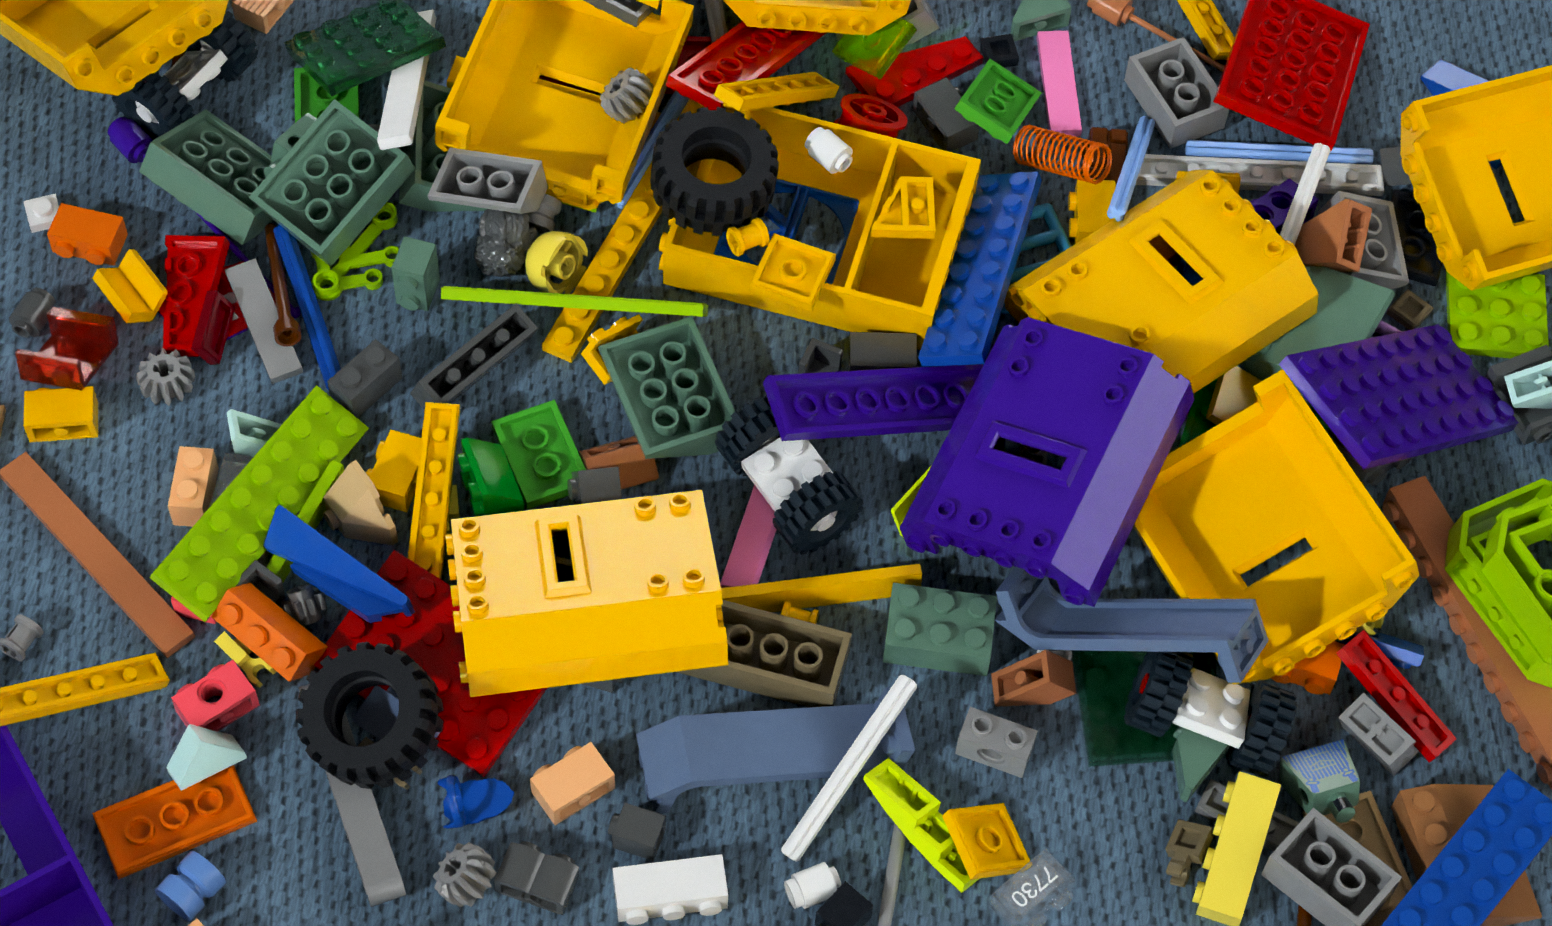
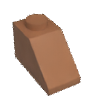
M1048 650L1041 651L991 673L994 704L997 707L1053 704L1076 694L1072 661Z

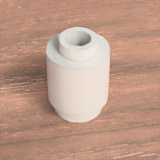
M818 127L809 134L804 146L808 149V154L831 174L844 172L853 161V149L829 129L824 130L822 127Z
M825 862L792 874L791 879L784 881V886L793 908L796 909L802 906L806 909L827 901L837 891V888L841 886V880L834 866L828 867Z

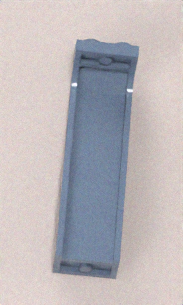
M1018 567L1011 571L996 590L1002 612L994 621L1035 650L1218 653V662L1224 670L1227 682L1241 683L1269 641L1255 599L1098 598L1095 607L1086 604L1074 605L1066 601L1061 594L1054 590L1048 577L1036 578Z
M886 687L874 704L679 715L637 733L639 763L644 773L646 798L648 801H652L653 811L661 814L669 812L679 794L692 788L830 778L891 687ZM905 707L857 776L865 775L887 758L891 759L901 769L904 768L915 752Z

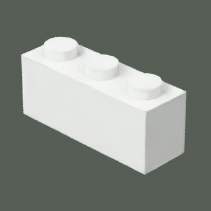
M722 854L612 868L618 922L626 921L629 925H639L647 922L648 918L663 917L665 920H677L683 918L686 913L700 912L704 916H711L720 913L722 909L728 908V889Z

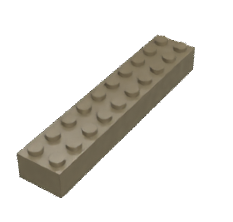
M555 556L558 582L574 581L572 560ZM723 600L722 612L727 633L728 665L677 671V673L806 707L834 706L850 653L852 633Z

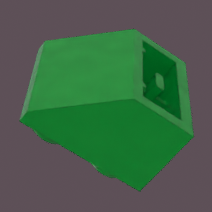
M468 437L461 439L462 453L457 454L462 470L459 473L464 490L470 491L472 497L470 504L474 516L524 511V500L503 446Z

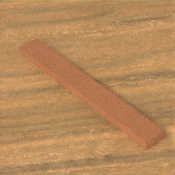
M24 452L0 469V478L166 658H169L195 638L192 629L27 452Z

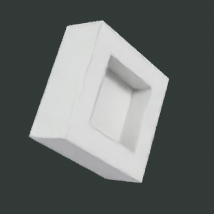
M56 193L23 201L31 232L49 229L59 208Z

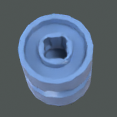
M190 851L177 867L178 875L169 874L155 888V892L161 901L187 922H191L204 908L203 897L210 898L215 896L226 884V880L220 871L195 851Z

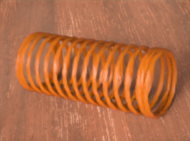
M1030 124L1019 130L1013 143V155L1018 164L1095 185L1101 183L1107 177L1112 165V153L1108 145L1039 128ZM1033 129L1034 131L1030 134L1026 143L1025 155L1027 161H1025L1022 155V146L1027 133ZM1036 133L1031 147V157L1028 158L1029 142L1033 134ZM1023 135V137H1022V139H1021V143H1020V156H1021V160H1020V158H1019V156H1018V144H1019V141H1020L1021 136ZM1046 136V142L1043 147L1042 156L1039 159V154L1043 146V139ZM1052 138V143L1049 148L1048 157L1045 160L1049 140ZM1057 140L1058 144L1055 148L1054 158L1052 161H1050L1052 152L1054 150V143ZM1063 141V147L1060 152L1059 161L1056 164V158L1059 153L1060 144ZM1067 143H1069V148L1066 153L1065 162L1062 165L1065 147ZM1073 144H1074V147H1075V148H1074V151H1073V153H1072L1071 163H1070L1069 166H1068V159H1069L1070 154H1071V148H1072V146H1073ZM1080 146V152H1079V154H1078L1077 164H1076L1075 167L1073 168V163H1074V160H1075V157H1076L1077 149H1078V147ZM1086 147V153L1084 155L1083 164L1079 169V163L1082 158V152ZM1099 147H1101L1103 150V161L1100 170L1093 178H1090L1098 166L1100 158ZM1097 149V161L1089 174V169L1094 159V152ZM1105 150H1106V152H1107V164H1106L1105 170H1104L1103 174L1101 175V177H1100L1099 179L1094 180L1096 177L1099 176V174L1101 173V171H1102V169H1103V167H1104L1105 158H1106Z

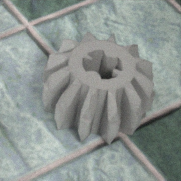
M630 67L625 71L621 70L615 78H611L608 85L604 86L605 91L600 96L601 107L606 114L616 121H620L623 124L629 120L633 121L639 113H643L644 108L648 105L654 85L644 73H640L637 69L634 70Z
M162 347L160 355L155 356L149 352V361H140V372L136 376L137 383L140 385L142 395L145 398L150 397L155 405L164 399L165 403L170 406L171 398L174 397L183 402V393H192V382L195 381L194 369L191 368V362L187 356L181 357L177 349L167 354L166 350Z
M468 842L463 845L458 843L453 852L446 851L445 859L438 862L440 868L433 875L436 880L434 889L452 905H457L460 908L464 905L472 907L476 899H483L485 890L492 887L490 880L497 874L493 869L495 861L484 849L476 844L473 845Z

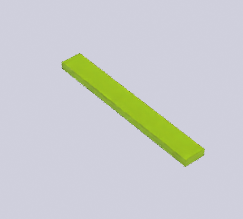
M443 286L441 288V299L505 304L517 303L520 305L708 317L709 307L707 303L458 286Z

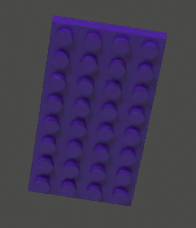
M1439 324L1290 354L1279 363L1280 367L1363 470L1511 432L1519 423L1513 416L1514 411L1512 407L1499 398L1493 390L1492 383L1478 372L1473 366L1471 358L1458 348L1453 342L1451 334Z

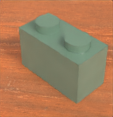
M404 236L391 267L396 304H400L403 308L411 311L417 309L428 311L440 282L436 244Z

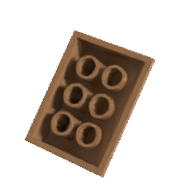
M1430 784L1399 791L1391 809L1417 881L1494 787L1493 785ZM1525 871L1481 926H1506L1542 918Z

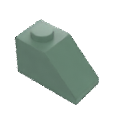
M1022 0L1012 20L1010 34H1012L1014 41L1035 36L1038 31H1052L1066 27L1069 24L1072 7L1068 0Z
M1179 726L1173 734L1177 740L1172 754L1180 799L1186 803L1226 754L1230 746Z

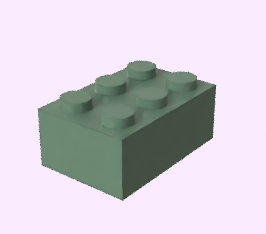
M893 583L883 663L987 676L991 659L997 596Z

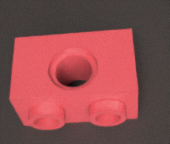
M234 660L229 661L225 665L215 666L208 672L207 676L195 683L184 685L178 690L176 695L171 697L176 713L186 727L192 724L215 731L223 729L260 705L256 690ZM212 696H221L217 702H206Z

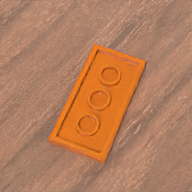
M234 765L182 791L172 780L92 813L118 880L257 822Z

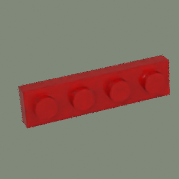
M1364 630L1336 652L1337 656L1389 717L1416 741L1414 746L1428 762L1438 757L1457 740Z

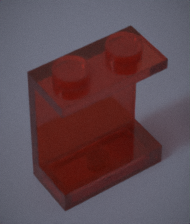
M52 307L47 313L51 337L38 352L17 349L15 352L20 378L25 381L82 391L119 344L114 317Z

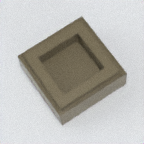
M1407 289L1388 308L1386 314L1408 330L1416 329L1432 313L1434 307Z

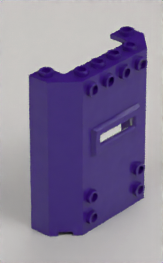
M1030 317L1022 319L1019 325L1015 327L1011 324L1003 326L900 526V531L906 545L919 553L928 551L934 554H938L940 550L939 545L944 547L952 545L961 548L965 553L973 557H980L982 555L993 559L1003 567L1011 568L1015 566L1024 569L1036 578H1044L1046 576L1057 580L1061 595L1066 601L1074 605L1086 604L1095 607L1192 406L1194 395L1191 382L1181 374H1177L1175 377L1162 368L1164 361L1150 352ZM999 437L1066 457L1062 468L1057 469L994 449Z

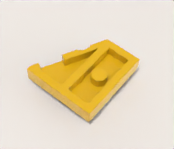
M900 176L894 186L892 195L887 198L880 216L872 225L871 237L934 239L936 224L933 177Z

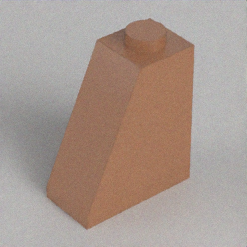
M1344 199L1304 223L1294 245L1304 266H1324L1339 272H1359L1372 208L1351 199Z

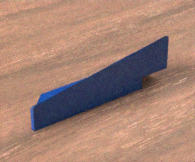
M281 505L276 507L263 547L266 551L293 562L290 567L294 574L369 623L382 621V616L404 613L408 617L415 613L410 599L404 593Z

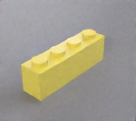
M1239 771L1235 782L1228 780L1222 799L1223 802L1229 803L1225 815L1218 813L1212 833L1219 836L1216 848L1208 847L1202 868L1209 870L1205 882L1198 881L1192 902L1199 904L1196 915L1229 926L1240 925L1281 784Z

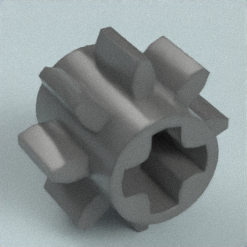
M303 584L286 592L289 600L282 601L283 609L302 626L313 624L322 619L320 610L327 609V605L320 590L314 591L312 584Z

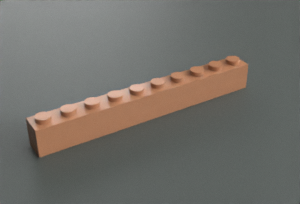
M1426 476L1389 488L1383 502V512L1386 519L1395 524L1399 531L1400 539L1406 548L1411 551L1417 562L1419 575L1422 578H1427L1432 587L1435 602L1440 607L1443 606L1447 612L1452 631L1456 635L1461 636L1466 644L1468 658L1473 664L1479 666L1484 675L1483 680L1487 690L1492 694L1495 693L1498 698L1504 719L1508 723H1512L1518 732L1521 748L1526 753L1531 754L1537 764L1536 771L1540 780L1545 784L1548 783L1552 790V688L1532 682L1525 677L1445 571L1448 535L1454 522Z

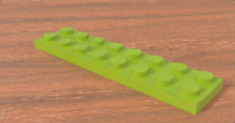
M316 385L149 578L206 622L217 609L227 589L235 587L240 581L241 574L255 560L258 561L266 551L263 545L276 507L281 505L296 516L329 462L335 460L341 463L369 427Z

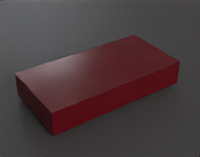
M217 290L207 291L191 347L209 365L220 364L235 306Z

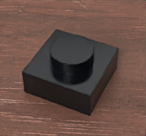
M1012 34L981 38L980 47L985 63L992 59L1004 68L1018 66L1019 56Z

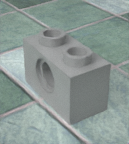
M970 707L958 737L955 754L1023 778L1038 731Z

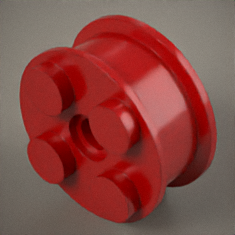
M854 93L842 97L840 102L843 110L841 117L833 123L897 138L899 131L906 127L908 119L902 110L883 99Z

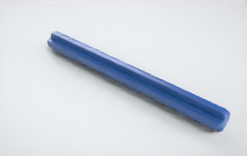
M279 225L273 229V233L325 386L329 390L327 381L341 368L297 240Z

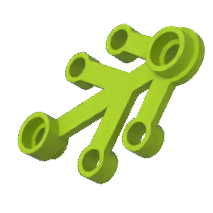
M386 202L351 247L349 245L342 253L338 263L332 270H330L328 264L311 252V256L316 261L318 271L311 280L317 299L331 301L339 297L342 291L346 289L365 286L370 290H377L383 285L382 272L375 268L366 270L364 274L345 275L350 269L383 263L388 267H392L395 259H389L387 256L390 254L397 255L399 250L397 246H388L384 250L365 253L383 230H389L397 224V209L392 203ZM382 217H389L387 220H380ZM372 276L379 278L375 282L368 281ZM326 284L332 285L329 288H322Z

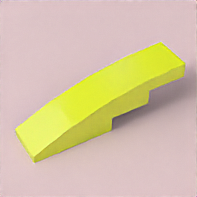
M889 758L864 775V782L885 812L916 849L952 885L963 893L979 880H970L942 814L938 812L941 802Z

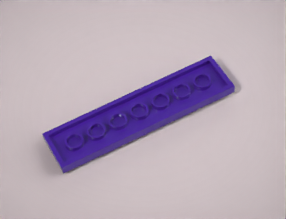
M984 364L767 375L763 381V386L782 441L948 431L951 429Z

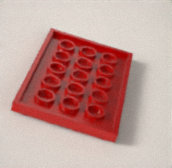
M1247 0L1213 102L1312 145L1321 143L1329 146L1330 150H1332L1336 143L1370 24L1315 0Z
M393 550L377 572V575L404 593L410 599L415 613L408 617L404 613L382 616V621L369 623L354 612L349 611L325 643L328 647L314 666L320 670L323 667L320 661L329 655L334 659L339 656L337 649L348 645L352 650H357L356 645L362 642H369L374 647L378 643L387 644L395 651L399 649L406 653L435 682L438 688L436 695L443 702L444 710L438 713V716L444 720L442 732L436 738L439 741L437 747L482 777H485L547 688L470 697L469 683L461 684L459 662L466 661L463 634L462 632L455 633L453 611H459L460 606L453 607L450 585ZM378 685L386 691L389 688L386 685ZM375 686L364 689L357 695L366 700Z

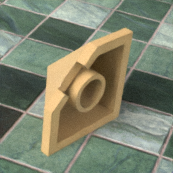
M357 460L352 461L324 496L326 511L323 512V516L332 530L338 528L345 538L394 545L398 542L396 526L390 514L387 513L382 516L385 511L379 500L380 495L374 483Z

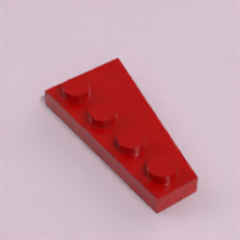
M964 36L846 67L845 74L862 94L878 97L899 107L913 100L916 91L945 78H948L950 81L983 63V56L968 38Z
M165 235V245L168 248L167 258H165L167 286L164 287L167 289L168 295L165 298L167 305L163 321V348L167 354L177 349L182 357H199L191 347L207 291L218 289L230 242L225 236Z

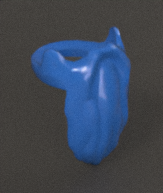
M454 775L439 779L438 785L447 791L446 798L443 801L444 815L450 819V822L443 827L447 829L459 828L496 817L511 804L514 791L510 789L506 782L495 778L468 780L460 783L458 777Z

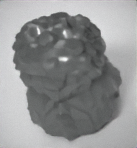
M486 209L481 215L479 222L480 236L477 237L474 259L477 266L482 269L483 274L510 277L516 275V271L522 268L526 259L524 252L529 249L537 238L536 228H529V216L527 213L519 214Z

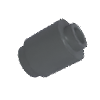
M37 287L26 292L9 317L12 330L24 338L29 336L37 337L55 310V298L46 290Z

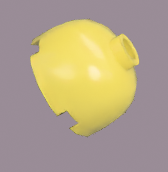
M550 231L540 235L531 244L526 253L525 268L531 284L541 292L563 293L565 290V294H570L586 272L587 267L582 265L583 255L588 257L585 241L579 236L562 231ZM552 275L563 281L560 284L553 283L549 277Z

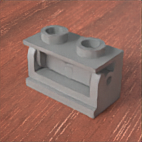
M1364 692L1338 717L1342 728L1393 776L1419 752L1414 747L1416 741Z

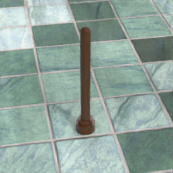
M268 223L264 230L278 313V320L273 327L274 338L277 344L288 347L297 344L301 340L302 335L299 322L291 315L283 260L273 233L276 225Z

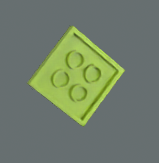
M1446 271L1448 332L1451 334L1453 342L1462 352L1467 355L1513 358L1544 345L1549 347L1545 275L1529 274L1471 291Z

